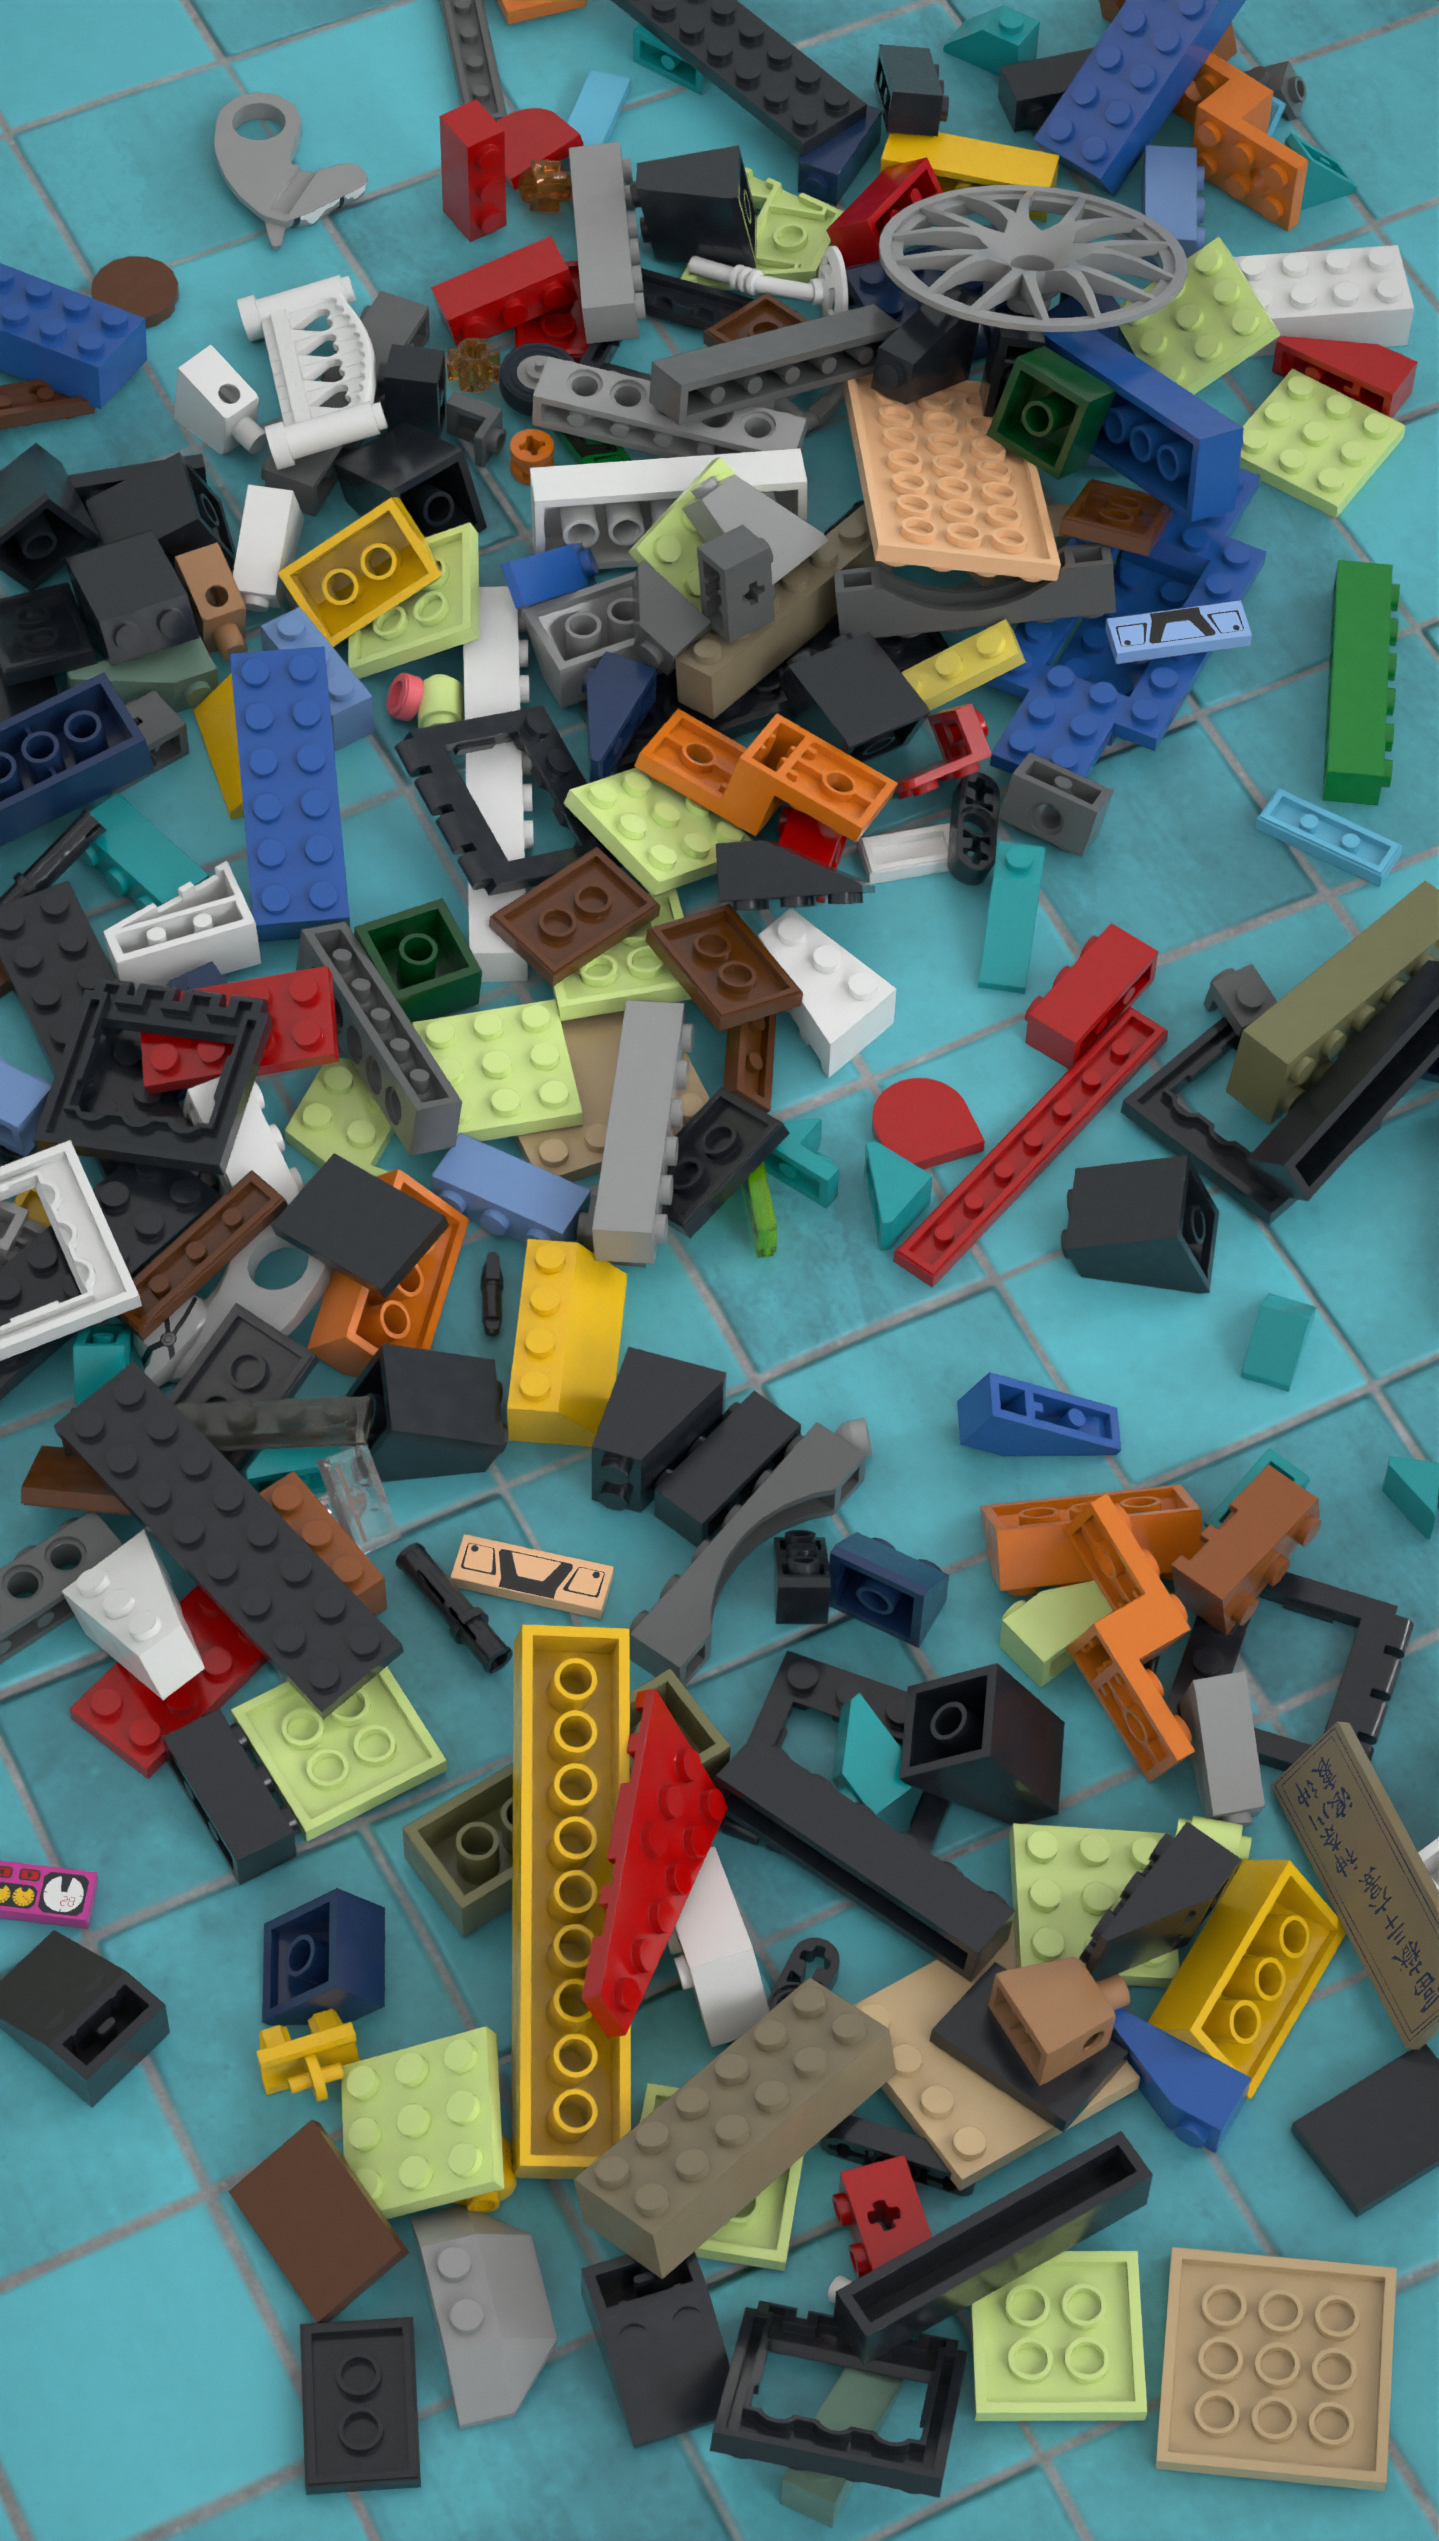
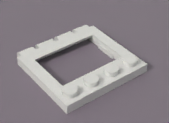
M71 1140L0 1167V1201L30 1189H36L82 1294L61 1303L57 1300L11 1318L10 1323L0 1326V1361L142 1306L138 1291Z

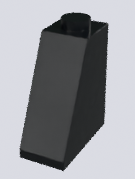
M958 285L942 294L969 306L973 305L981 297ZM923 304L878 347L871 388L907 405L968 380L980 323L964 320Z

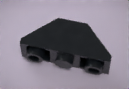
M791 1530L785 1532V1537H774L775 1623L828 1624L831 1576L825 1537H816L815 1532L808 1530Z

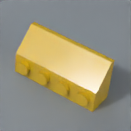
M537 1239L527 1240L507 1405L509 1441L592 1447L616 1382L627 1274L607 1261H596L594 1253L579 1243Z
M1244 1859L1147 2023L1251 2077L1246 2100H1251L1345 1937L1346 1931L1338 1916L1290 1860Z

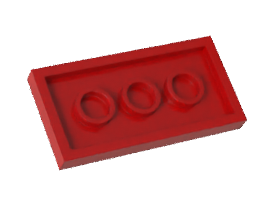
M328 966L191 989L225 994L227 1000L226 1008L232 995L267 1000V1013H269L272 1019L273 1026L257 1076L339 1062L333 975ZM180 991V992H181L180 1002H181V1000H182V997H183L185 991ZM140 1032L144 1088L150 1095L191 1088L221 1076L227 1056H231L234 1044Z
M198 1585L179 1603L205 1669L166 1699L162 1700L117 1662L69 1709L73 1721L147 1779L166 1762L163 1736L220 1709L268 1662L266 1657Z

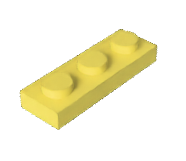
M1004 619L901 673L925 702L929 711L1026 662L1012 627Z

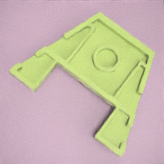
M745 167L755 209H761L757 217L756 268L753 269L762 271L763 276L809 283L810 279L818 278L823 254L828 246H832L831 239L826 230L844 211L804 193H801L799 196L782 190V183L768 178L766 181L760 180L753 176L752 169ZM689 263L681 277L683 280L712 288L732 290L730 284L690 273L688 269Z
M339 1058V1062L321 1066L285 1128V1141L319 1168L335 1153L370 1174L379 1176L388 1172L375 1166L395 1131L351 1061Z

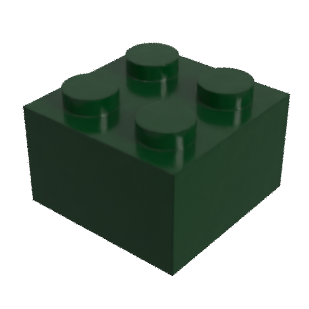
M1045 346L1016 358L986 435L1059 480L1085 468L1116 390Z
M443 898L354 927L355 937L411 1023L436 1019L479 1004L482 970Z

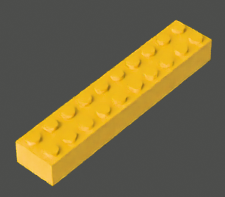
M522 1624L514 1641L511 2148L513 2174L516 2178L575 2179L631 2131V2025L625 2036L607 2038L582 2000L592 1938L602 1936L605 1922V1910L599 1905L602 1886L611 1885L615 1864L610 1863L607 1860L620 1784L630 1782V1755L627 1753L630 1735L629 1629Z

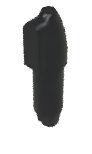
M490 1252L482 1268L480 1289L482 1292V1323L486 1335L494 1337L499 1334L502 1323V1291L504 1285L500 1257L496 1252Z

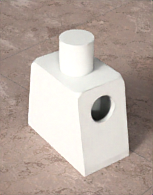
M209 345L178 368L174 419L220 455L228 454L239 445H242L250 454H255L266 445L268 441L266 432L256 423L259 403L256 392L212 345Z

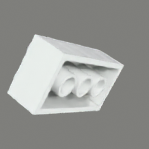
M1398 245L1233 257L1280 332V336L1379 344L1384 347L1408 345L1414 305ZM1279 337L1250 357L1274 355L1276 341Z

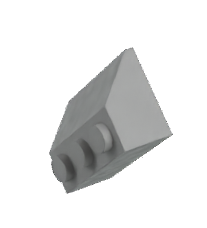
M636 571L522 609L523 618L542 677L561 708L586 699V694L582 692L585 674L591 666L596 668L606 651L648 665L640 657L637 647L634 646L632 584ZM657 667V675L664 673Z

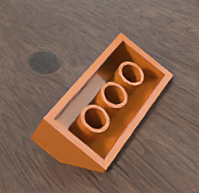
M399 1168L376 1177L444 1215L449 1227L387 1299L332 1268L331 1282L325 1290L307 1350L343 1375L358 1378L382 1343L430 1350L468 1226L469 1218Z
M1179 1484L981 1505L980 1513L992 1578L1000 1591L1007 1590L1009 1595L1025 1596L1037 1593L1038 1587L1058 1585L1059 1588L1094 1581L1063 1529L1090 1502L1108 1493L1114 1504L1117 1503L1122 1506L1128 1514L1132 1524L1131 1532L1141 1549L1145 1548L1153 1555L1159 1566L1160 1577L1163 1579H1173L1171 1564L1180 1555L1190 1560L1203 1547V1541L1200 1540V1535L1203 1532L1201 1508L1183 1486Z

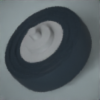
M528 343L508 353L499 371V388L504 401L515 411L532 417L533 394L547 357L575 362L566 351L548 343Z

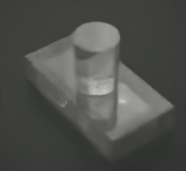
M366 1442L352 1445L316 1461L327 1492L320 1496L319 1501L334 1519L339 1522L340 1526L364 1554L402 1538Z

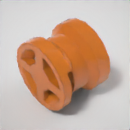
M526 429L512 437L510 441V456L512 457L510 469L514 480L520 484L530 486V468L554 466V441L549 434L538 429Z

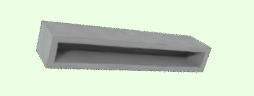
M620 142L569 148L581 303L587 344L639 338L638 320L646 319L641 265H638L641 264L637 238L636 208L633 206L630 193V182H633L631 159H622Z
M626 1000L592 1227L596 1261L655 1264L657 1244H666L668 1216L667 1214H662V1207L672 1203L673 1175H667L668 1166H677L679 1147L678 1137L672 1135L673 1128H682L684 1101L683 1098H678L679 1090H687L689 1079V1062L683 1061L684 1052L692 1053L694 1044V1024L685 1022L684 1003Z

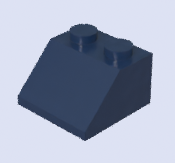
M858 1532L837 1543L830 1552L831 1588L829 1607L919 1648L947 1600L949 1574L942 1572L936 1564L928 1560H916L897 1551L889 1542L883 1539L869 1538Z
M336 1888L265 1923L262 2023L270 2026L308 2025V2020L313 2014L334 2009L343 2024L385 2007V1907Z

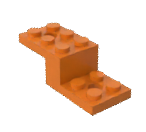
M1211 52L1172 111L1194 125L1192 148H1197V166L1205 167L1204 179L1288 232L1299 223L1308 160L1268 135L1274 91Z
M677 709L643 748L634 765L650 775L655 781L666 784L690 798L695 804L709 809L728 820L733 826L745 830L755 837L785 801L795 810L804 812L827 825L835 833L857 842L892 798L898 785L897 782L779 714L772 718L751 745L746 748L684 711Z
M1108 1493L1090 1502L1063 1530L1112 1608L1113 1613L1093 1623L1067 1647V1650L1147 1781L1151 1783L1169 1772L1195 1752L1191 1745L1192 1735L1188 1726L1180 1716L1172 1714L1163 1699L1164 1690L1161 1682L1150 1669L1145 1670L1143 1664L1162 1654L1191 1628L1186 1622L1188 1616L1184 1605L1176 1595L1168 1593L1160 1580V1570L1155 1558L1147 1549H1141L1131 1532L1132 1524L1128 1514L1122 1506L1117 1503L1114 1504Z

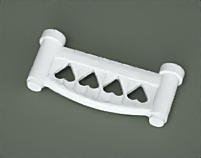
M340 275L260 299H256L254 295L237 299L239 312L249 342L265 338L283 417V422L265 426L267 440L277 470L296 465L295 459L380 434V430L388 428L381 403H374L377 369L373 346L365 326L348 304L356 301L349 275L342 278ZM329 316L327 322L331 328L322 332L303 330L317 318ZM335 341L333 347L335 351H338L336 354L329 357L308 355L323 343ZM341 366L339 369V373L343 377L337 382L314 381L329 368ZM347 392L345 395L346 401L349 402L347 406L342 408L319 407L336 393Z

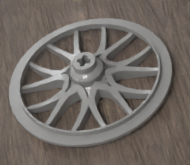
M1029 185L970 187L940 193L917 201L902 209L885 225L880 235L878 252L881 265L891 280L903 291L920 302L964 320L1005 329L1033 332L1089 331L1137 321L1154 314L1172 302L1183 289L1188 272V261L1184 249L1178 240L1167 229L1148 216L1102 197L1060 188ZM1029 211L1055 213L1065 216L1058 224L1041 231L1030 220ZM978 213L991 222L998 231L986 228L970 219L962 217V215ZM1120 233L1132 239L1089 243L1108 235ZM932 245L953 249L906 256L903 254L906 246ZM1153 256L1159 267L1138 257ZM911 270H941L946 272L928 287ZM1107 273L1134 275L1158 284L1148 293ZM970 281H989L995 284L971 306L942 295L953 287ZM1059 292L1073 296L1081 303L1088 316L1049 318L1047 311L1050 308L1051 299ZM1094 293L1124 299L1132 302V304L1110 312L1100 313ZM1007 300L1009 309L1024 315H1034L1035 318L1001 314L989 310Z

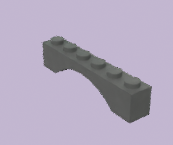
M1098 543L1063 546L1058 550L1061 567L1057 581L1041 580L1039 582H1028L1015 577L999 584L970 589H945L921 585L898 577L881 566L834 571L840 636L851 633L853 637L869 631L874 639L889 636L912 638L926 632L945 631L948 633H958L967 628L991 627L1004 619L1010 625L1030 621L1051 623L1059 618L1077 616L1097 618L1105 613L1116 612L1111 550L1109 546Z
M818 1422L814 1424L805 1436L798 1434L788 1445L784 1453V1460L774 1471L767 1469L760 1476L754 1486L753 1495L744 1505L738 1503L729 1511L722 1524V1530L712 1541L706 1539L698 1546L688 1569L681 1576L675 1574L668 1580L661 1591L659 1602L650 1612L643 1610L634 1619L629 1628L630 1660L655 1677L671 1669L685 1687L711 1657L714 1610L725 1584L739 1564L759 1545L781 1531L809 1520L834 1515L864 1481L866 1453Z

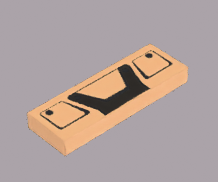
M464 1534L451 1574V1580L460 1589L602 1619L614 1577V1567Z

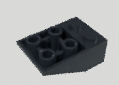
M760 840L716 844L719 902H733V911L769 909V900L780 899L781 908L816 906V897L828 896V904L863 903L864 893H875V885L779 842Z
M1189 1822L1185 1823L1175 1838L1166 1833L1148 1859L1150 1862L1142 1873L1137 1871L1126 1885L1119 1897L1121 1901L1114 1911L1108 1909L1091 1934V1941L1079 1957L1086 1965L1085 1967L1095 1982L1188 1945L1216 1907L1241 1858Z
M55 1930L0 1980V2028L91 2108L170 2034L166 2005L126 1970Z
M695 2251L663 2279L628 2254L581 2268V2296L634 2449L715 2423L730 2365L708 2287Z

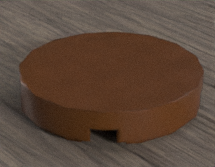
M128 256L113 260L99 270L92 281L91 296L93 299L145 318L146 328L157 326L172 315L175 310V304L179 299V287L174 272L163 262L149 257Z

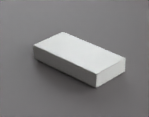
M950 823L859 838L858 850L868 882L870 884H877L949 871L947 858Z

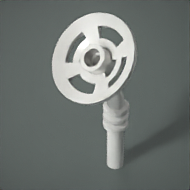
M828 246L820 262L818 278L810 279L809 283L763 276V272L758 269L754 270L741 264L732 267L698 256H693L689 262L688 269L690 273L730 284L731 289L748 293L752 296L767 292L774 296L810 301L812 305H820L823 317L848 311L846 269L843 257L837 246Z

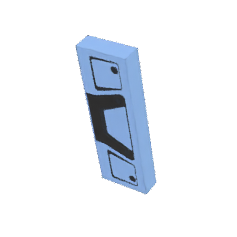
M1241 600L1108 618L1105 628L1116 664L1250 646L1252 633Z

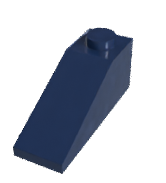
M606 651L596 668L591 666L587 670L582 683V692L586 694L590 783L610 776L655 703L657 668Z

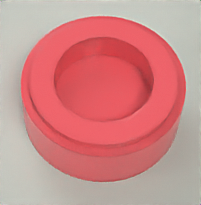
M404 672L395 677L389 688L386 701L390 717L407 722L414 718L423 697V681L420 677Z

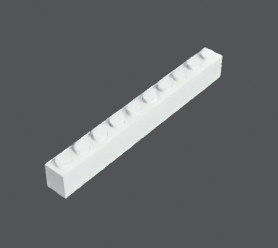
M508 586L479 587V639L463 644L465 720L521 710L520 703H529V675H520L519 668L528 667V640H519L518 632H527L522 611L525 608H515ZM513 741L496 744L492 749L466 753V786L508 861L525 858L524 849H534L533 820H524L523 812H533L532 783L523 784L522 775H532L530 772L531 760L525 752L518 750ZM468 882L469 948L482 970L481 982L528 981V963L489 927L490 916L525 894L526 888L488 896L485 889L473 890Z

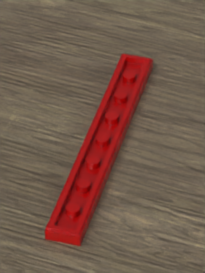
M1130 1006L894 1251L893 1262L933 1288L1165 1044L1169 1031Z

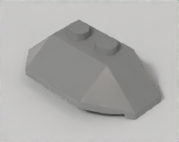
M465 2205L411 2217L410 2222L459 2429L515 2417L524 2402L525 2396L538 2378L557 2344V2335L532 2235L479 2211H468Z

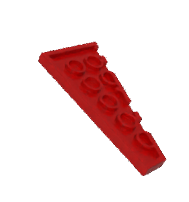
M656 1689L637 1692L634 1709L642 1713L639 1733L629 1735L627 1753L633 1758L630 1782L620 1784L607 1860L615 1864L611 1885L602 1886L599 1905L605 1910L602 1936L592 1938L582 1993V2000L607 2038L625 2036L728 1809L723 1794L712 1782L701 1764L698 1753L690 1746Z

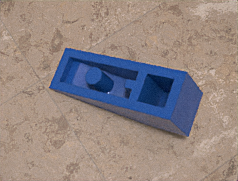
M582 542L501 564L516 609L531 607L595 585L597 583L594 576L599 574L597 562L590 549L585 550Z
M991 1372L957 1401L960 1445L1001 1456L1117 1455L1121 1451L1117 1407Z
M1121 2008L1115 2010L1116 2019L1110 2039L1128 2051L1127 2061L1141 2077L1138 2087L1139 2091L1166 2127L1173 2130L1182 2142L1195 2148L1205 2147L1216 2153L1246 2101L1251 2077Z

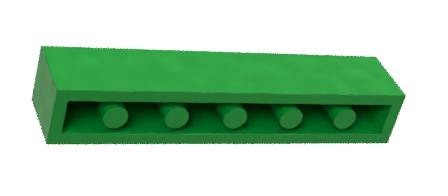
M1338 560L1332 596L1323 801L1378 806L1381 788H1390L1393 760L1385 759V751H1392L1394 724L1386 723V716H1393L1396 689L1388 688V680L1394 681L1397 653H1389V646H1396L1399 622L1398 619L1390 617L1391 611H1397L1400 594V584H1392L1393 565Z

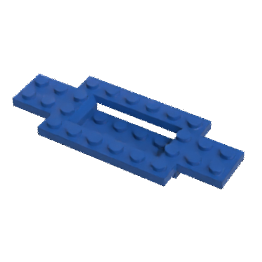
M1239 468V485L1234 511L1190 522L1177 512H1174L1172 520L1149 556L1122 550L1121 559L1113 571L1116 612L1105 613L1097 618H1085L1056 666L1051 667L1050 665L1080 616L1059 618L1051 623H1038L1036 621L1018 623L1014 634L1026 663L987 682V685L1021 698L1023 702L993 749L990 766L1013 774L1030 752L1087 778L1106 745L1112 746L1117 736L1153 751L1156 750L1213 651L1116 664L1105 630L1106 620L1108 618L1240 600L1242 603L1265 563L1266 551L1229 537L1258 490L1260 475ZM1071 537L1066 546L1094 542ZM1110 547L1112 561H1114L1121 549Z

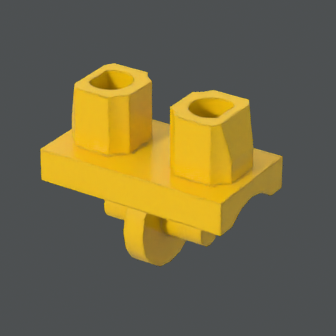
M329 2009L313 2014L308 2020L310 2035L291 2040L287 2027L281 2025L261 2030L259 2033L260 2050L256 2051L266 2096L290 2089L291 2094L311 2088L317 2103L327 2100L328 2094L325 2084L344 2078L343 2065L360 2061L356 2045V2033L352 2022L343 2024L336 2011Z

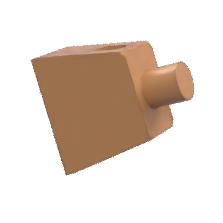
M218 542L175 556V573L188 595L198 634L208 653L219 650L222 659L230 662V654L247 652L248 647L244 641L246 639L245 603Z
M1069 1957L996 1973L988 2006L1040 2086L1081 2063L1109 2044L1116 2019L1114 2011L1129 2005L1130 1994L1125 1981L1120 1975L1115 1974L1095 1982L1080 1959Z

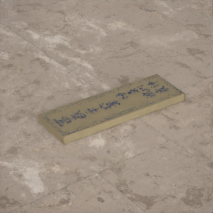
M1337 1721L1271 1784V1787L1406 2049L1419 2050L1439 2032V1891L1350 1723Z

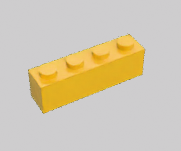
M938 132V137L889 133L881 157L880 173L886 167L927 157L943 192L990 185H1029L1056 188L1060 155ZM1029 211L1030 219L1046 222L1048 213Z

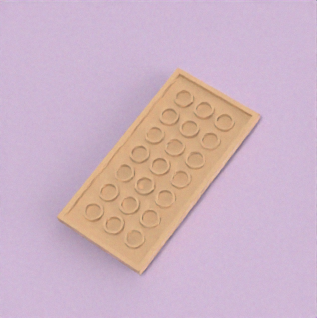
M873 374L843 382L842 387L875 561H881L894 567H902L906 564L926 566L939 572L951 570L970 571L984 577H994L996 575L1014 576L1028 582H1039L1041 580L1057 581L1061 564L1038 469L1029 461L986 435L993 417L983 416L979 392L981 382L965 380L907 405L872 389Z

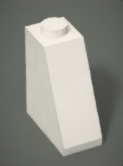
M248 485L233 570V578L247 610L266 612L268 607L280 609L282 607L287 587L279 577L278 572L294 562L305 519L293 490Z

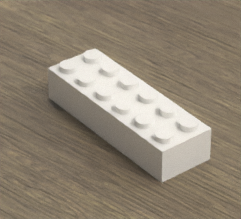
M801 448L530 468L534 554L582 542L585 550L590 549L592 551L598 569L638 567V562L628 551L706 466L718 457H721L739 478L807 522V477Z

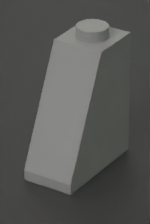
M735 474L720 481H717L715 476L706 479L691 491L695 498L682 508L705 543L742 524L758 538L766 540L773 553V562L771 563L773 585L828 542L824 533Z
M1242 1671L1193 1680L1179 1701L1182 1719L1192 1735L1191 1745L1195 1752L1190 1757L1203 1816L1205 1818L1242 1824L1243 1827H1247L1253 1824L1252 1817L1259 1815L1265 1807L1246 1673Z

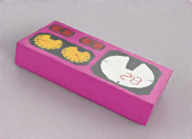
M0 1861V1918L88 1929L99 1881L97 1872Z

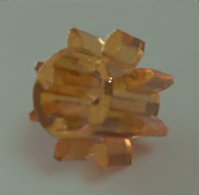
M532 160V170H525L521 174L518 185L519 194L524 202L530 203V211H541V213L560 212L559 202H566L570 198L572 193L571 177L566 170H560V161Z
M479 338L463 339L457 349L450 348L448 350V380L458 379L461 391L470 393L484 392L491 382H499L500 351H490L487 340Z

